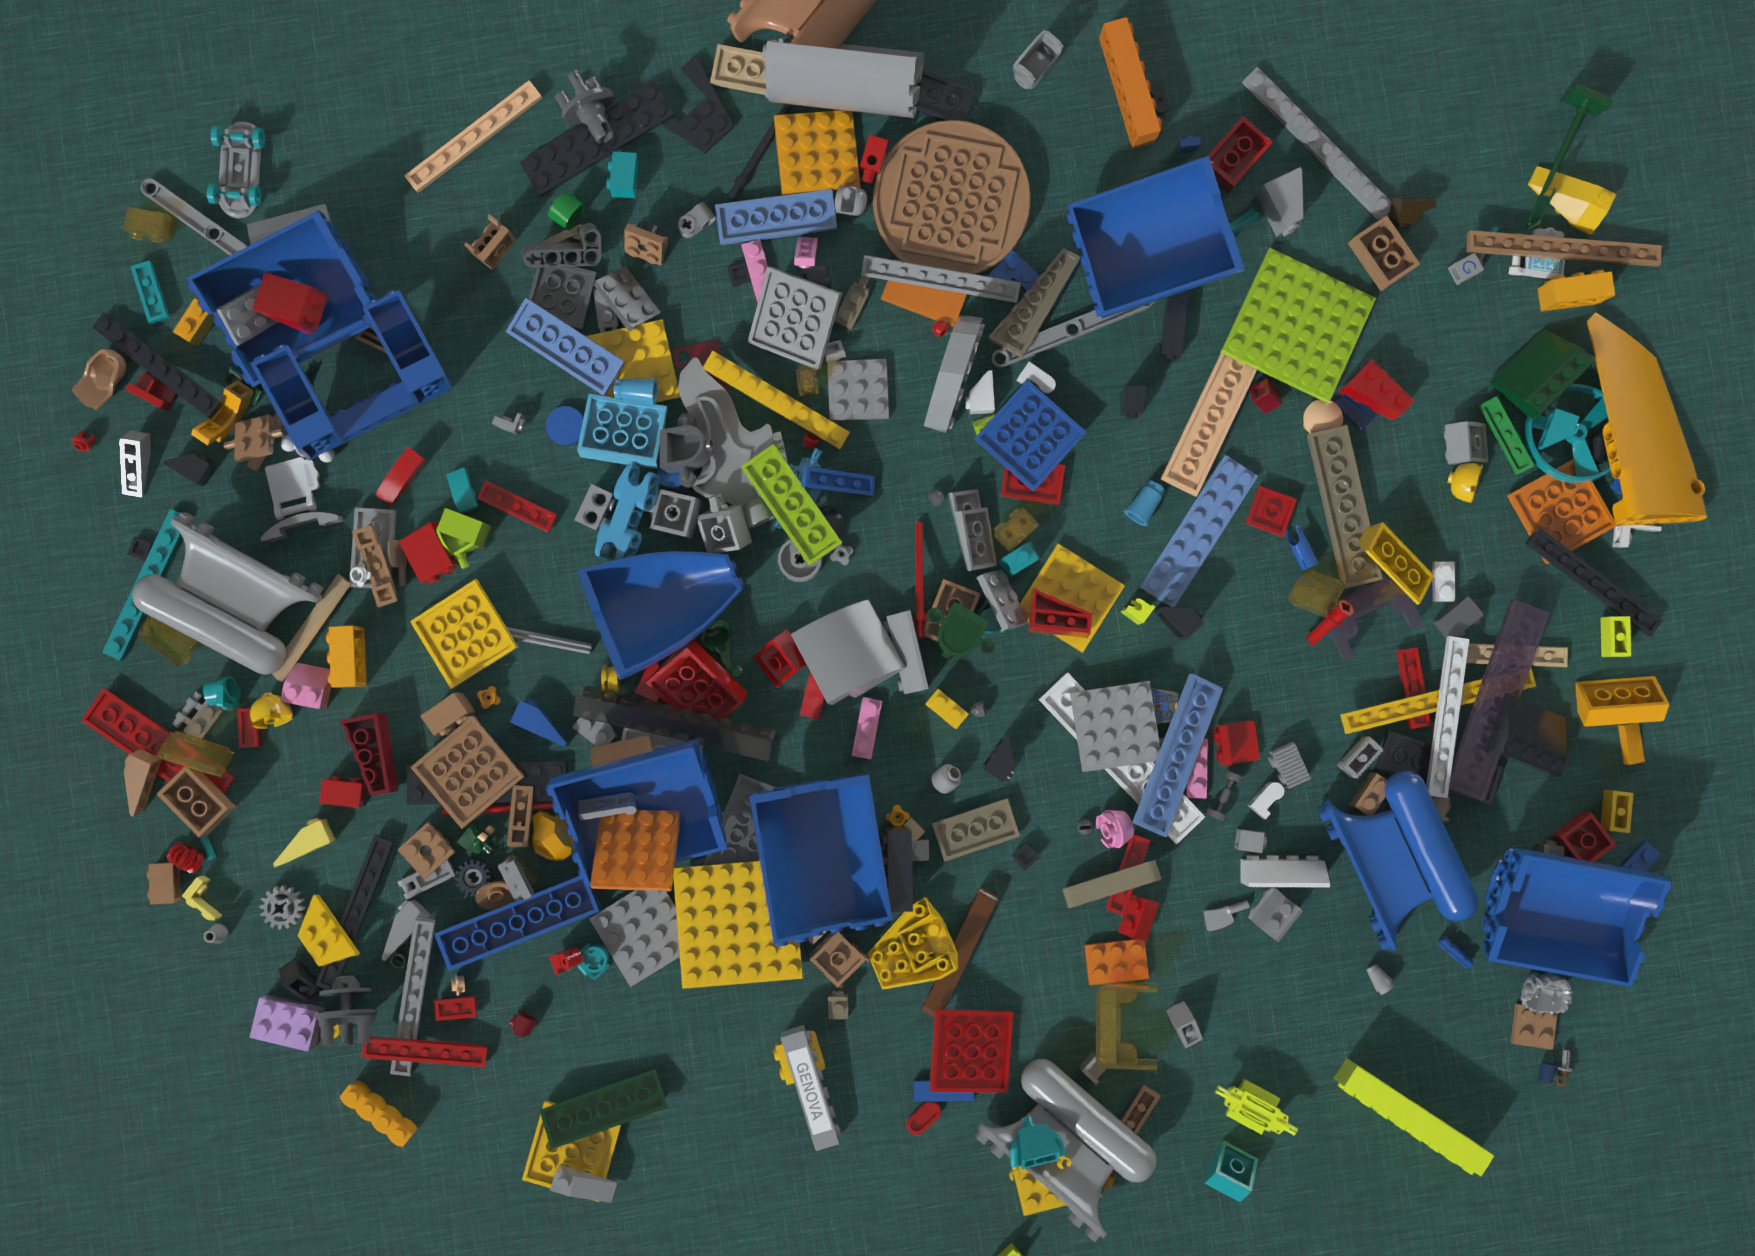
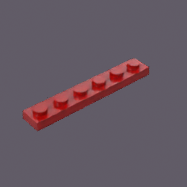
M370 1036L371 1042L363 1043L361 1058L485 1067L488 1045Z

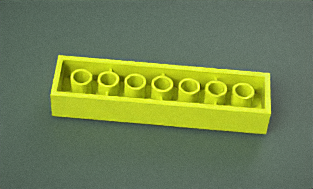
M1346 1058L1335 1075L1334 1079L1339 1082L1337 1086L1343 1089V1091L1357 1098L1367 1107L1374 1109L1378 1114L1389 1119L1402 1130H1406L1437 1153H1441L1445 1158L1459 1165L1469 1174L1473 1175L1476 1173L1482 1176L1492 1161L1494 1155L1348 1058Z

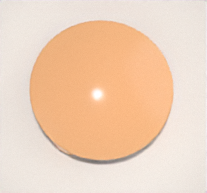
M1316 400L1306 408L1303 426L1309 433L1340 427L1343 423L1342 411L1333 401L1326 403L1322 400Z

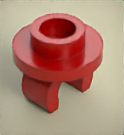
M85 430L80 431L78 436L75 435L72 438L73 446L81 452L90 451L91 445L95 443L94 435L84 439L86 437Z

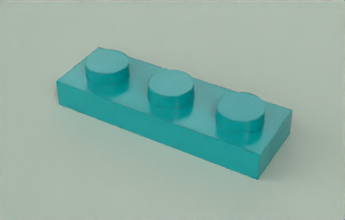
M146 261L130 266L148 323L153 324L170 318L153 263Z

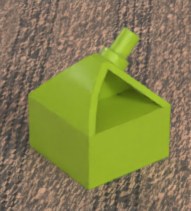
M445 508L436 531L447 552L455 557L456 561H459L462 569L469 567L466 559L467 553L483 548L491 526Z

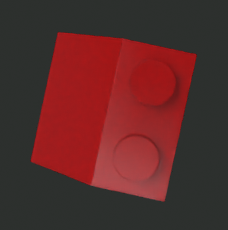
M788 629L772 639L753 656L754 660L776 688L807 665Z

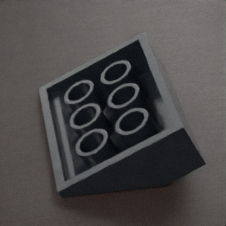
M1505 693L1485 750L1539 772L1561 777L1567 760L1566 718Z

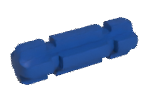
M1447 936L1439 939L1438 945L1442 949H1446V952L1457 962H1461V966L1465 969L1472 966L1473 959L1468 955L1465 956L1466 953L1455 943H1451Z

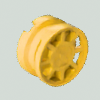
M603 664L601 670L603 692H609V690L619 692L621 687V681L616 674L614 666H608V664Z

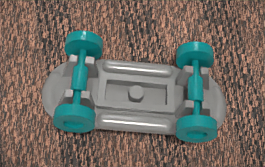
M248 122L234 123L225 129L224 133L221 126H212L211 141L214 146H221L219 186L212 183L208 185V201L210 204L219 203L222 210L233 218H246L261 204L259 178L261 148L265 145L264 130Z

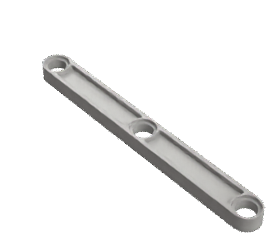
M146 179L142 182L141 191L144 195L227 254L232 255L248 247L157 181ZM155 184V192L147 193L148 185ZM213 229H218L220 232L219 236L212 239L210 232Z
M1154 302L1103 319L1101 316L1097 317L1096 311L1093 310L1037 333L1023 358L1004 348H1000L992 354L991 362L994 367L999 369L1007 367L1150 308ZM1070 324H1075L1078 327V333L1070 334L1067 327ZM1003 354L1006 358L1005 363H996L995 356Z

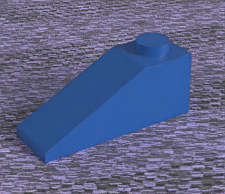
M528 698L526 701H519L510 721L511 723L564 747L569 745L570 742L544 710L537 706V702Z

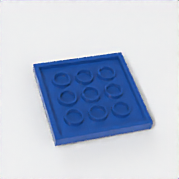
M1026 380L974 440L1034 492L1087 432L1029 380Z

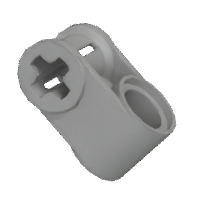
M701 202L679 219V232L683 237L691 238L702 229L710 226L716 220V217L708 206ZM685 224H687V226H690V225H691V229L684 228V225H685Z

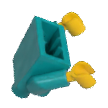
M1032 1116L1021 1120L1024 1128L1018 1130L1017 1136L1013 1138L1010 1148V1166L1013 1169L1010 1170L1009 1177L1012 1181L1014 1172L1019 1173V1180L1022 1179L1023 1175L1019 1170L1020 1166L1021 1169H1026L1057 1161L1058 1168L1064 1169L1062 1166L1063 1160L1066 1161L1067 1166H1071V1160L1065 1156L1067 1152L1060 1135L1054 1130L1049 1129L1045 1123L1035 1125Z

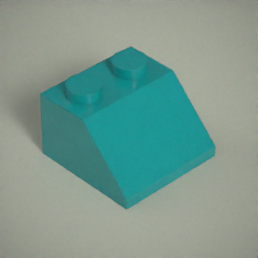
M1223 1140L1208 1167L1205 1184L1241 1202L1252 1192L1258 1158Z

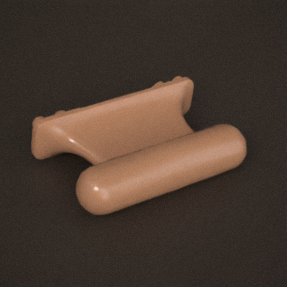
M741 0L740 7L742 9L738 13L732 12L727 21L731 24V30L739 42L746 41L757 30L772 29L792 37L793 40L790 44L838 49L877 0Z

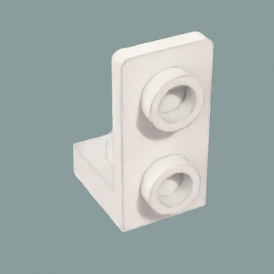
M1655 524L1614 527L1613 547L1625 548L1629 546L1632 539L1630 529L1656 532L1661 531L1662 527L1655 526Z

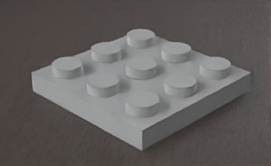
M886 359L827 362L830 421L889 419Z

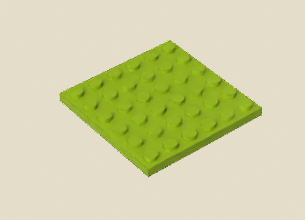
M1269 247L1221 349V353L1328 403L1376 298Z

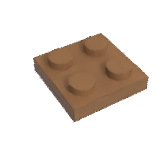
M1515 1003L1511 1043L1553 1050L1557 1013L1554 1012L1551 1015L1549 1012H1533L1522 1004Z

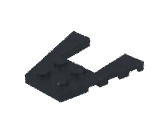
M694 55L681 67V71L706 98L679 123L671 117L661 123V125L706 154L734 126L700 62Z

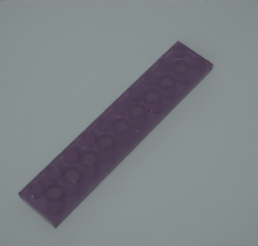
M1510 599L1452 765L1449 789L1481 801L1485 800L1500 755L1485 750L1504 694L1508 693L1518 698L1521 697L1549 616L1548 612L1515 599Z

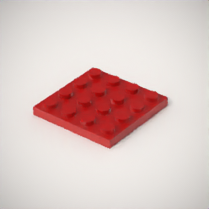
M935 1009L929 1090L931 1092L1008 1093L1013 1012Z

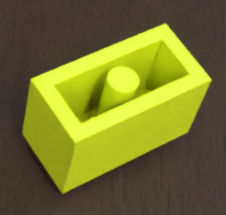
M1630 616L1601 618L1602 657L1631 656Z

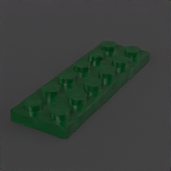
M653 1069L540 1109V1114L550 1148L554 1149L668 1108L657 1070Z

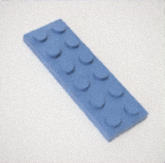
M832 189L715 205L721 245L837 230Z
M528 298L524 299L506 330L508 334L603 396L607 395L626 363Z

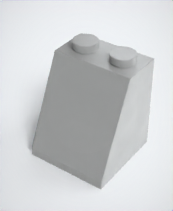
M1301 167L1264 184L1256 194L1276 237L1282 234L1284 237L1292 234L1294 229L1299 227V223L1303 219Z

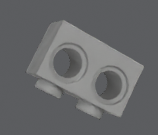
M591 484L575 517V521L599 532L602 523L608 520L606 516L609 510L612 511L615 507L616 500H614V494ZM605 495V503L598 505L597 497ZM591 513L597 514V520L594 523L588 521V516Z

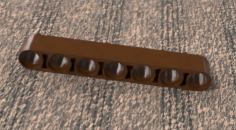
M982 887L978 889L953 941L958 952V970L942 979L934 980L923 1003L921 1012L934 1018L935 1009L946 1008L997 902V894Z

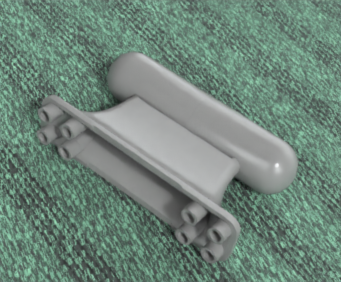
M186 512L180 513L178 517L172 518L170 522L181 533L185 543V559L179 578L174 583L156 574L146 575L134 586L132 592L134 605L149 616L263 675L273 674L283 666L286 659V648L282 641L265 632L272 620L291 604L299 601L321 602L323 599L321 592L324 587L314 582L309 587L303 585L306 578L296 572L291 577L280 574L220 541L219 538L211 534L214 530V527L203 522L195 526L192 524L195 520L194 516Z
M1036 1059L1025 1067L1021 1078L1024 1091L1038 1103L1025 1117L1032 1116L1035 1125L1045 1123L1049 1129L1054 1130L1060 1135L1067 1152L1065 1156L1071 1160L1072 1164L1069 1167L1066 1161L1063 1160L1062 1166L1064 1169H1060L1057 1166V1161L1026 1168V1170L1069 1207L1072 1213L1068 1218L1078 1228L1084 1222L1088 1225L1084 1232L1096 1242L1100 1236L1104 1239L1107 1235L1099 1222L1098 1201L1102 1188L1111 1172L1116 1170L1126 1180L1140 1183L1147 1180L1153 1174L1157 1163L1156 1154L1145 1141L1053 1062L1047 1059ZM1021 1120L1001 1128H992L979 1123L976 1126L978 1131L974 1136L983 1145L990 1139L994 1143L990 1150L1000 1159L1004 1153L1010 1157L1013 1138L1017 1136L1018 1130L1024 1127Z

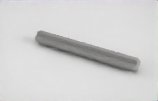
M507 627L514 640L591 654L592 651L591 643Z

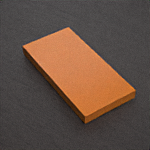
M888 280L881 300L930 319L944 321L949 326L954 327L967 294Z

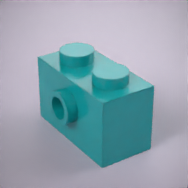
M613 152L612 159H609L608 169L611 171V175L607 177L606 184L607 189H610L612 197L635 198L639 165L637 153Z

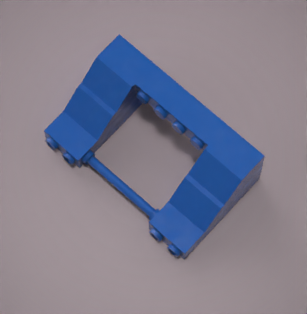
M399 290L387 292L379 300L369 301L362 308L365 312V315L362 316L363 318L297 351L296 349L291 350L288 345H281L274 348L272 353L260 355L254 359V362L250 363L296 449L308 461L452 389L446 374ZM366 325L368 327L372 325L402 382H394L388 386V389L382 392L376 391L370 395V398L364 401L358 400L352 404V407L346 410L340 409L331 417L298 361L301 360L300 357L312 353Z

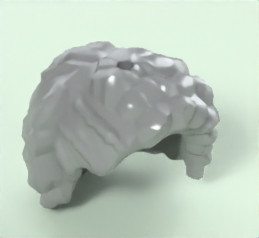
M1534 972L1526 978L1520 998L1522 1005L1529 1008L1530 1011H1538L1539 1013L1549 1012L1553 1015L1554 1012L1564 1013L1568 1010L1569 1005L1572 1003L1571 996L1573 991L1569 982L1556 973L1545 972V974H1538Z

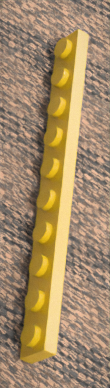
M1531 667L1463 684L1460 705L1536 687ZM1439 690L1341 714L1345 734L1436 712Z

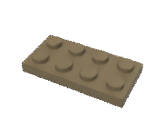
M1008 798L932 823L944 862L1020 837Z

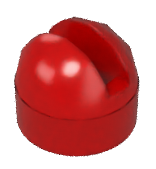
M941 320L933 324V332L939 338L950 328L946 322Z
M805 433L802 439L803 447L808 446V450L814 449L819 442L818 437L811 433Z

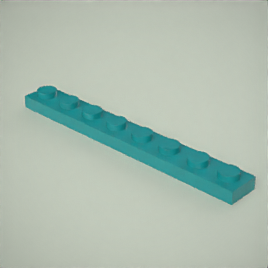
M174 509L169 510L135 584L146 575L156 574L164 576L182 538L181 533L170 523L172 518L180 515V512ZM134 586L102 653L119 661L124 660L146 614L134 605L132 598Z

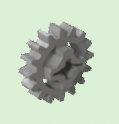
M286 885L281 886V888L277 886L273 888V891L269 890L266 892L268 897L261 898L265 903L259 906V908L264 909L260 916L267 917L264 921L265 923L272 922L271 928L278 925V930L284 929V926L288 929L292 927V924L299 923L297 918L304 916L300 911L306 908L301 906V903L305 900L298 898L301 894L300 892L293 893L294 887L287 890ZM278 894H284V895H287L288 897H287V898H283L282 896H279ZM286 903L283 907V911L278 912L282 907V904ZM277 917H282L286 920H279Z

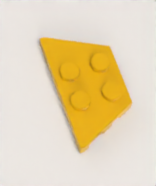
M314 895L299 930L298 937L317 965L325 966L335 961L359 955L360 952L321 896Z

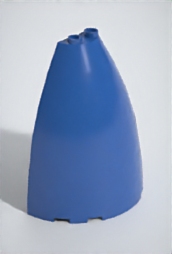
M671 551L622 558L577 571L619 680L648 668L683 648L705 631L727 609L742 589L745 588L742 578H737L735 572L738 570L734 560L730 561L727 554Z

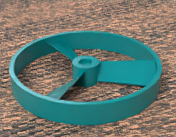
M1573 384L1567 391L1586 393L1600 400L1580 423L1577 433L1566 439L1572 444L1576 476L1561 473L1551 467L1540 456L1535 447L1532 428L1544 430L1548 418L1540 416L1534 422L1527 416L1524 426V440L1535 464L1543 472L1563 482L1586 483L1596 480L1611 471L1609 466L1605 471L1598 472L1585 441L1588 430L1606 419L1608 414L1601 390L1588 385Z

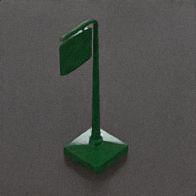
M1578 83L1563 94L1560 101L1575 107L1577 113L1527 221V230L1541 223L1540 219L1544 216L1556 191V188L1549 190L1548 188L1584 115L1588 113L1595 117L1611 107L1613 99Z

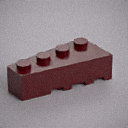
M386 713L339 720L341 727L346 732L347 736L345 737L348 744H351L354 751V758L360 765L361 774L370 795L375 796L399 791Z

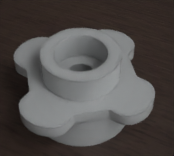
M841 544L835 548L830 558L832 561H838L842 565H847L849 563L848 558L853 553V549L850 546L845 547Z

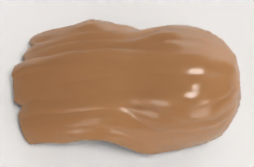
M99 350L87 361L85 373L72 388V392L76 397H79V400L85 406L98 410L112 397L117 383L125 375L127 369L125 359L114 350Z

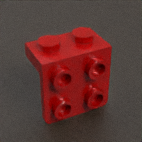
M1253 721L1215 726L1213 737L1214 741L1217 742L1218 750H1216V757L1220 765L1228 766L1233 765V763L1259 759L1257 734Z

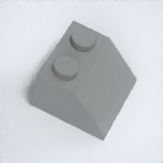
M1466 421L1445 425L1444 439L1447 447L1445 457L1448 464L1461 465L1467 462L1489 463L1486 424Z

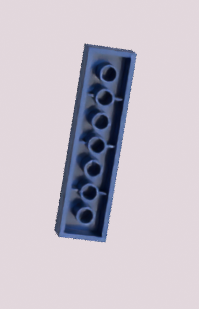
M578 875L533 893L532 897L524 900L521 898L435 933V937L448 971H451L597 913L603 908L596 890L586 886L584 879L581 880Z

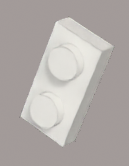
M1432 562V574L1434 575L1432 579L1433 602L1455 601L1454 562Z

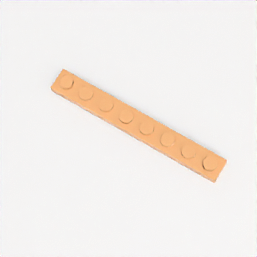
M527 81L404 176L419 193L541 100L542 96L533 84Z

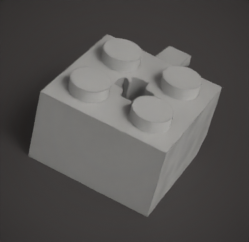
M660 490L654 507L650 511H646L651 513L652 522L650 528L693 539L702 501L695 497ZM674 512H678V515L674 517Z
M722 494L711 496L709 498L710 510L700 514L697 521L707 553L739 550L752 543L741 504L727 506Z

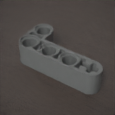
M586 223L580 229V242L526 244L521 249V256L526 266L532 268L594 266L601 260V235L594 224ZM589 232H595L593 237H586ZM589 251H595L592 257L586 256ZM569 252H575L573 257H566ZM548 253H556L554 257L547 258Z

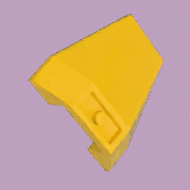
M923 898L913 904V912H904L867 953L882 989L939 980L958 970V952L943 918L927 898Z

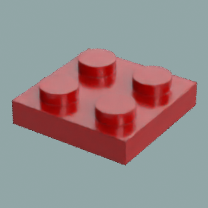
M1258 486L1245 524L1283 537L1297 499Z

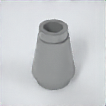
M214 924L204 933V940L208 943H222L227 939L228 930L222 924Z
M1376 963L1366 969L1376 992L1379 991L1382 995L1394 987L1393 980Z

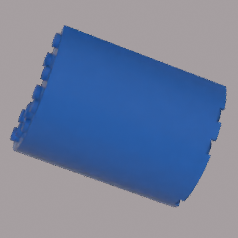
M1209 156L1068 205L1070 212H1067L1066 215L1069 224H1074L1075 230L1072 231V235L1077 248L1082 249L1083 255H1080V259L1087 273L1085 275L1089 285L1088 288L1093 302L1096 304L1094 308L1097 317L1101 316L1102 319L1244 272V266L1225 213L1221 193Z
M316 211L187 277V286L199 298L198 304L204 312L207 311L208 315L214 314L213 320L218 328L223 329L226 334L224 338L228 345L234 347V350L231 351L233 354L231 358L236 366L241 367L244 372L242 373L244 380L247 384H251L252 387L260 384L250 364L254 362L256 357L263 354L268 355L273 352L274 348L281 345H288L291 350L296 349L297 351L363 318L362 316L365 315V312L362 308L369 301L376 300L374 294L368 292L370 285L344 240L337 238V229L331 221L325 222L326 216L321 211ZM264 273L302 283L329 294L317 331L306 334L278 322L241 345L234 343L216 309L260 284ZM366 325L312 353L300 357L301 360L298 362L301 363L369 327Z
M695 739L554 776L546 784L547 793L554 800L552 803L555 813H559L561 820H567L569 836L572 835L574 839L572 858L574 863H578L579 877L581 880L584 879L586 886H590L600 817L580 820L578 801L631 792L635 794L636 810L680 811L681 818L675 863L727 849L720 804H716L718 801L714 781L704 752L700 749V744Z
M869 774L855 775L854 777L832 778V781L827 779L799 783L749 795L773 944H776V947L786 946L789 944L788 941L796 940L797 943L808 941V937L823 935V931L831 930V933L843 931L842 927L847 926L851 929L855 928L856 931L867 929V925L884 926L887 925L886 921L893 920Z
M1510 848L1504 852V859L1498 860L1486 892L1484 903L1487 904V915H1483L1482 931H1486L1487 941H1484L1483 945L1487 960L1632 987L1633 981L1638 976L1639 965L1645 957L1644 951L1638 943L1639 937L1644 932V924L1650 913L1653 917H1658L1660 910L1664 908V899L1671 889V881L1662 874L1526 849Z

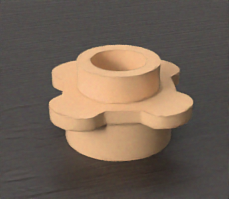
M455 974V979H451L452 991H456L458 996L459 993L465 992L464 976H457Z

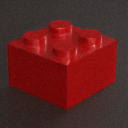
M1582 811L1551 835L1555 841H1558V845L1565 846L1564 853L1567 857L1595 862L1616 846V843L1591 812Z

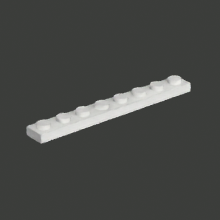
M1447 636L1426 784L1430 795L1448 798L1469 639Z

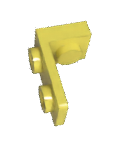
M205 875L199 876L193 881L182 897L186 899V903L189 906L202 912L201 915L205 919L210 921L220 919L222 914L199 897L207 890L208 886L206 885L210 881Z

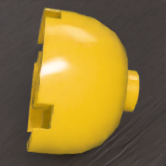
M1473 462L1462 463L1456 468L1455 472H1450L1447 483H1451V492L1457 499L1472 503L1479 483V477L1481 476L1482 464Z
M273 693L261 695V698L253 703L250 710L252 726L260 729L268 728L267 725L273 723L274 727L286 724L292 720L293 716L289 703L283 702L281 696L273 695Z

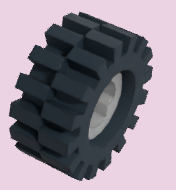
M478 858L463 862L455 873L457 874L455 877V881L457 880L456 886L460 887V891L465 892V895L476 896L477 891L482 886L494 880V877H492L494 872L493 870L491 871L490 864L487 865L485 860L481 861ZM471 872H476V876L479 877L478 882L473 883L472 878H469Z

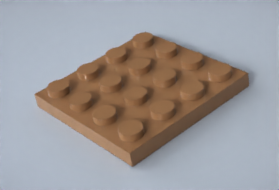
M474 715L411 766V769L461 829L466 827L525 777Z

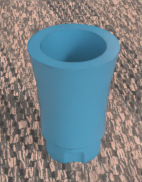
M656 377L616 379L614 385L615 398L655 405L658 397V380Z
M1149 481L1134 501L1124 510V513L1136 523L1148 526L1152 514L1165 493L1164 488L1158 483Z

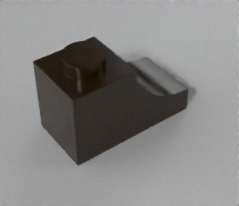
M1392 197L1389 220L1396 223V227H1408V224H1417V219L1422 213L1436 208L1437 200Z

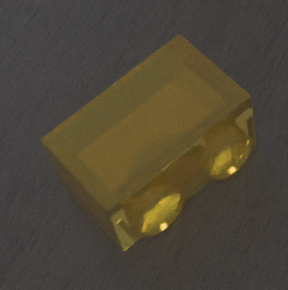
M127 207L123 230L134 239L143 240V237L150 238V241L162 243V240L170 242L174 218L167 213Z

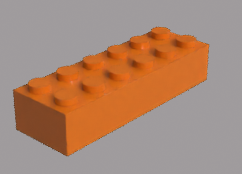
M1125 17L1104 23L1099 40L1131 147L1134 149L1155 143L1162 129V122L1160 117L1156 116V102L1154 98L1151 99L1150 82L1144 76L1145 65L1139 59V45L1137 42H1134L1132 36L1134 35L1133 25Z

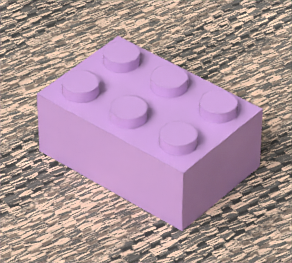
M266 994L259 998L249 1038L310 1051L316 1047L320 1031L319 1021L317 1018H314V1014L324 1012L325 1008Z

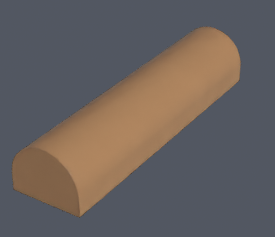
M1144 1084L1121 1119V1122L1137 1135L1161 1095Z

